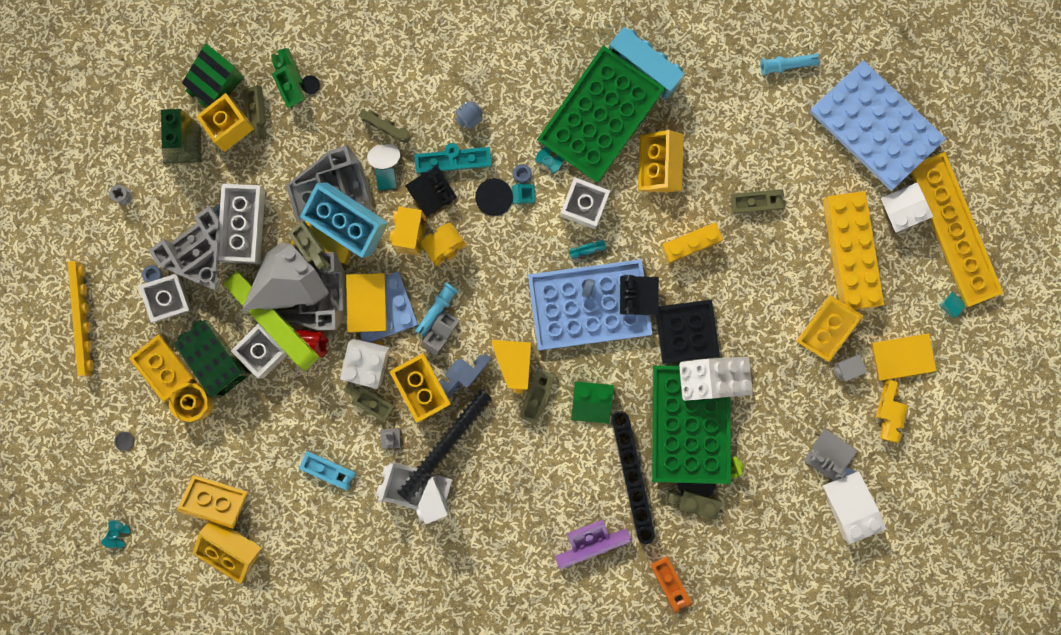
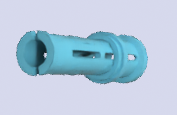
M815 53L790 58L777 56L776 59L769 60L762 58L760 60L761 73L764 76L772 72L782 73L786 69L818 66L820 63V58L817 59L819 54Z
M447 282L444 283L445 286L440 294L435 296V303L417 329H415L416 332H421L420 335L426 337V334L443 309L450 306L449 302L453 296L459 293L457 289Z

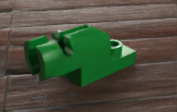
M284 48L277 51L278 55L271 54L272 63L276 70L272 73V76L287 108H293L306 100L300 88L304 82L295 61L292 60L293 56L289 48Z

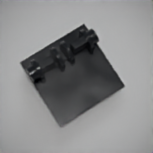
M437 165L405 185L426 217L444 205H449L457 198Z
M620 276V315H658L659 277Z

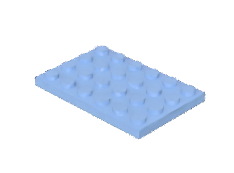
M864 60L809 111L890 191L946 140L930 122Z
M642 259L528 274L538 351L652 335L650 315H620V276L634 275L644 277ZM587 279L595 280V286L589 299L582 297V291Z

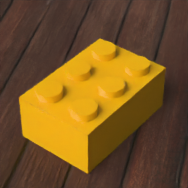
M399 206L398 211H395L393 215L395 229L390 232L389 242H392V246L398 253L421 256V241L425 236L427 218L422 210Z

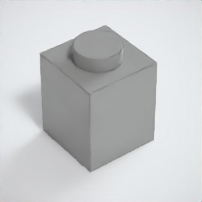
M860 354L834 364L836 367L834 368L835 376L837 379H841V382L867 373Z

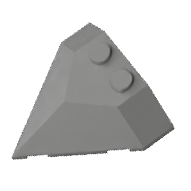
M208 206L194 216L197 224L172 242L165 239L161 240L149 249V252L157 266L217 291L220 221L212 207Z
M281 242L266 252L242 312L262 308V310L288 308L298 304L314 305L329 295V292L316 270L293 245Z

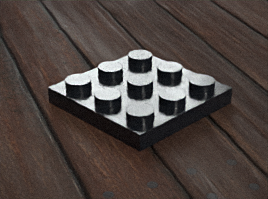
M712 299L658 306V315H655L662 364L720 357Z

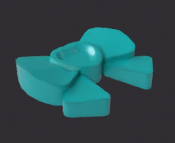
M543 147L537 153L535 163L543 164L550 169L551 173L555 174L559 171L564 159L559 155L553 159L552 156H549L551 150Z
M109 520V529L106 536L101 540V544L107 548L117 547V549H120L126 543L117 537L119 533H130V529L127 524L123 525L118 520Z

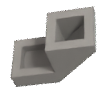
M444 310L436 319L431 331L424 338L420 346L437 356L460 320Z

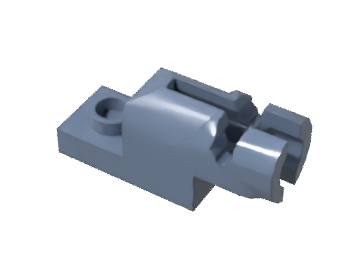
M486 353L484 356L480 354L474 361L476 365L474 368L463 359L455 361L445 373L449 382L439 381L446 396L450 398L461 388V384L469 388L492 358Z

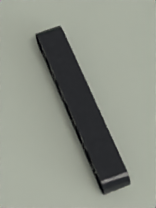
M617 411L612 415L611 423L635 533L641 543L649 544L654 540L655 532L630 419L625 412ZM619 414L625 417L623 425L615 423V417ZM623 433L629 435V442L627 444H621L619 441V437ZM628 452L634 456L631 463H625L623 460V456ZM630 472L637 473L638 478L635 482L628 481L627 476ZM640 491L642 498L639 501H633V492ZM639 510L646 512V517L643 520L636 518V513ZM647 529L650 531L648 539H641L640 533L642 530Z

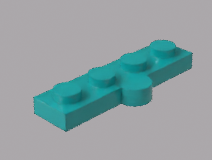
M449 143L446 145L445 150L441 152L414 154L416 174H423L436 165L441 172L492 167L490 147L459 150L457 144Z

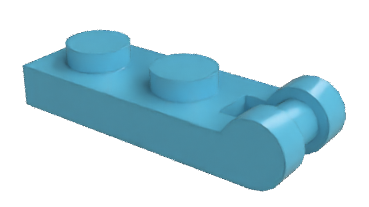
M306 451L299 467L300 470L347 491L351 487L350 482L352 478L356 476L355 471L310 451ZM340 473L345 475L343 481L338 479Z

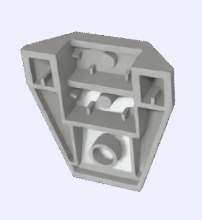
M348 145L328 151L286 185L297 222H305L300 215L316 183H329L371 211L372 197L362 163Z
M336 252L322 254L331 265L326 271L323 268L319 270L314 262L311 264L327 288L329 295L314 305L298 304L294 305V307L276 309L285 320L318 331L338 329L347 312L346 273Z

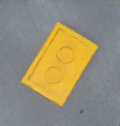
M385 273L346 274L347 331H387Z
M829 295L796 342L827 362H830L861 321L863 315L832 295Z
M929 333L871 343L878 381L937 371Z
M160 334L129 357V360L163 403L171 398L172 391L178 385L190 383L195 379Z
M193 475L177 510L178 512L234 529L247 499L248 492Z

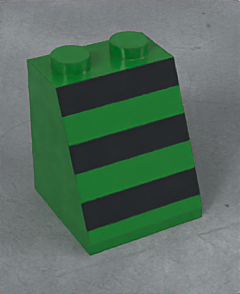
M206 43L189 69L182 84L186 87L185 92L193 98L195 96L200 98L201 101L199 103L207 108L225 93L230 95L244 76L235 66Z

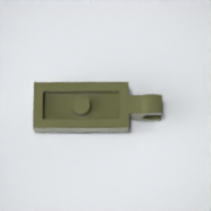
M256 85L244 90L246 117L255 128L251 131V137H259L262 140L267 137L266 130L262 127V124L266 123L262 86Z
M301 221L288 234L308 263L312 264L314 262L319 270L323 268L326 271L331 265L322 256L325 252L324 248L306 222Z
M347 384L343 390L354 397L353 404L384 423L395 407L361 386L360 390H357Z
M684 489L683 494L669 490L667 496L669 502L680 503V510L713 520L717 519L722 501L686 489Z

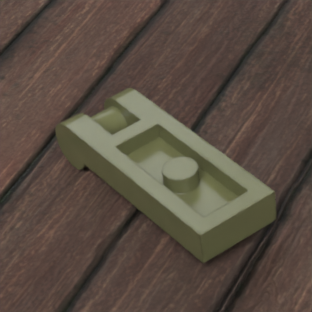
M362 109L359 117L361 120L403 143L409 142L410 134L406 128L398 129L394 127L395 123L388 119L382 120L378 118L379 115L372 110L367 112Z
M783 189L731 194L732 214L786 209L782 199L784 191ZM770 197H775V203H771Z
M540 367L536 371L519 415L520 418L535 424L538 422L556 376L555 373H547ZM540 378L547 380L545 386L538 383Z

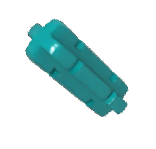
M601 239L596 241V243L591 242L581 245L579 248H571L569 254L571 259L579 258L580 255L585 256L595 253L597 250H605L606 244Z

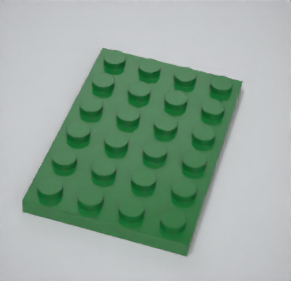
M603 45L537 140L599 184L666 89Z
M653 365L652 482L731 484V397L685 401L682 398L680 366Z

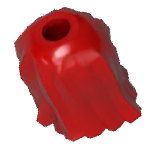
M296 331L319 357L323 358L328 353L326 343L329 340L326 338L325 332Z

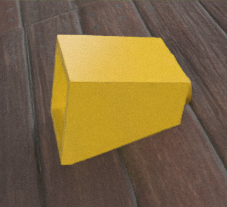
M492 340L493 350L507 388L512 389V393L524 394V390H528L531 343Z

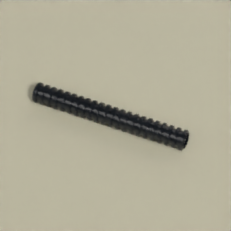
M478 390V395H474V400H470L471 403L466 405L467 408H464L463 413L459 414L460 417L455 419L456 422L451 424L452 427L448 428V432H444L445 436L440 437L441 441L436 442V447H432L433 450L428 452V457H424L425 460L420 462L421 465H418L417 470L413 471L414 474L409 476L410 479L405 481L406 484L401 486L402 489H398V494L407 502L412 501L411 498L416 496V492L419 493V488H423V483H427V478H431V473H435V468H439L438 465L443 463V458H447L446 455L450 454V450L455 448L454 445H457L458 440L462 439L461 436L466 434L465 431L470 429L469 426H473V421H477L476 417L481 416L480 412H484L485 406L488 407V403L493 401L486 392Z

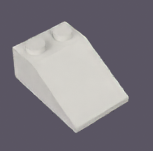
M859 471L822 485L841 535L846 542L851 544L886 530L881 514Z

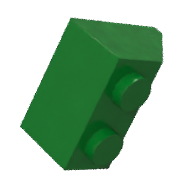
M575 381L571 420L609 424L614 385Z

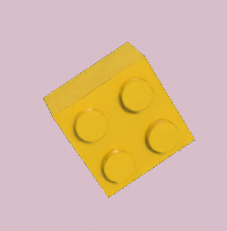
M227 93L196 116L212 141L224 152L255 129L238 104Z

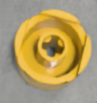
M450 222L436 229L437 232L433 235L430 233L421 241L422 248L436 267L442 264L446 258L451 260L457 256L458 253L456 251H460L467 246L455 226Z
M198 383L178 385L172 391L171 398L169 399V409L173 416L186 422L201 421L214 408V398H211L203 386ZM191 399L194 400V402L192 403L193 406H190L189 404L192 401Z

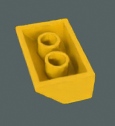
M666 130L640 135L638 191H682L684 134Z
M424 353L389 371L416 423L451 405Z
M209 521L199 532L192 554L239 584H242L258 558L261 547L243 537L239 532Z

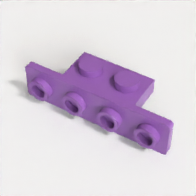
M600 520L567 533L572 549L556 555L555 559L559 569L567 568L580 561L588 560L595 555L606 553L613 548L624 546L631 542L632 539L627 528L609 535L604 521Z

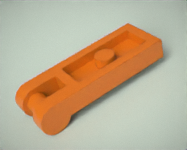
M667 555L650 564L675 614L680 612L681 608L693 605ZM681 594L683 599L676 602L674 598Z

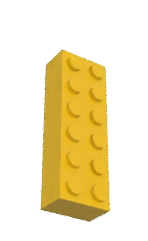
M866 191L827 196L823 199L838 300L854 310L884 305Z

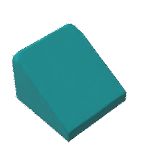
M394 168L375 169L378 191L397 189Z
M518 183L512 186L513 204H535V185Z
M953 291L939 304L952 318H957L965 308L964 302Z

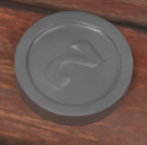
M120 432L116 435L114 444L121 451L129 450L134 444V437L129 432Z

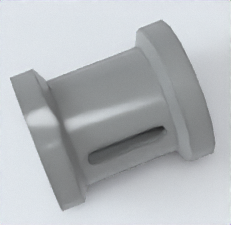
M115 185L110 189V197L115 202L125 205L132 200L131 191L122 185Z

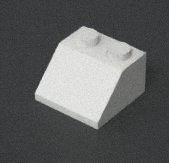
M918 183L881 198L895 233L933 218Z
M432 476L429 479L418 504L419 508L416 510L420 521L424 520L425 524L449 514V509L436 476Z

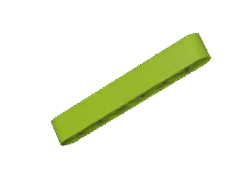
M236 269L223 282V285L244 306L252 284ZM262 308L248 311L303 371L306 372L320 358L276 309L262 310Z

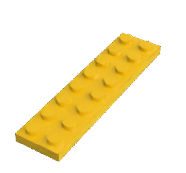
M946 152L925 159L910 174L914 184L918 183L933 215V218L929 220L965 304V308L1003 294L1004 292Z

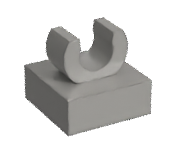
M400 428L380 430L381 449L401 448Z

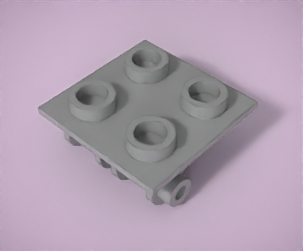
M824 429L804 461L835 481L840 477H844L846 474L844 470L857 450Z

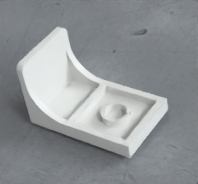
M749 357L684 361L679 365L682 398L685 401L753 395Z
M391 462L384 467L382 477L385 479L382 485H379L376 496L379 497L378 502H390L418 510V504L427 483L424 482L423 488H419V493L416 492V496L411 498L412 501L407 502L397 491L402 489L401 486L406 484L405 481L410 479L409 476H412L414 474L413 471H416L417 468ZM431 473V477L436 476L446 502L453 479Z

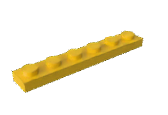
M68 261L77 375L92 376V371L94 370V363L90 359L92 343L88 337L91 327L90 323L87 322L89 306L85 303L87 286L83 280L86 270L81 262Z

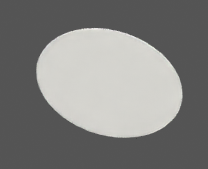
M392 144L377 145L369 151L367 159L371 166L378 169H386L394 166L399 161L400 151Z

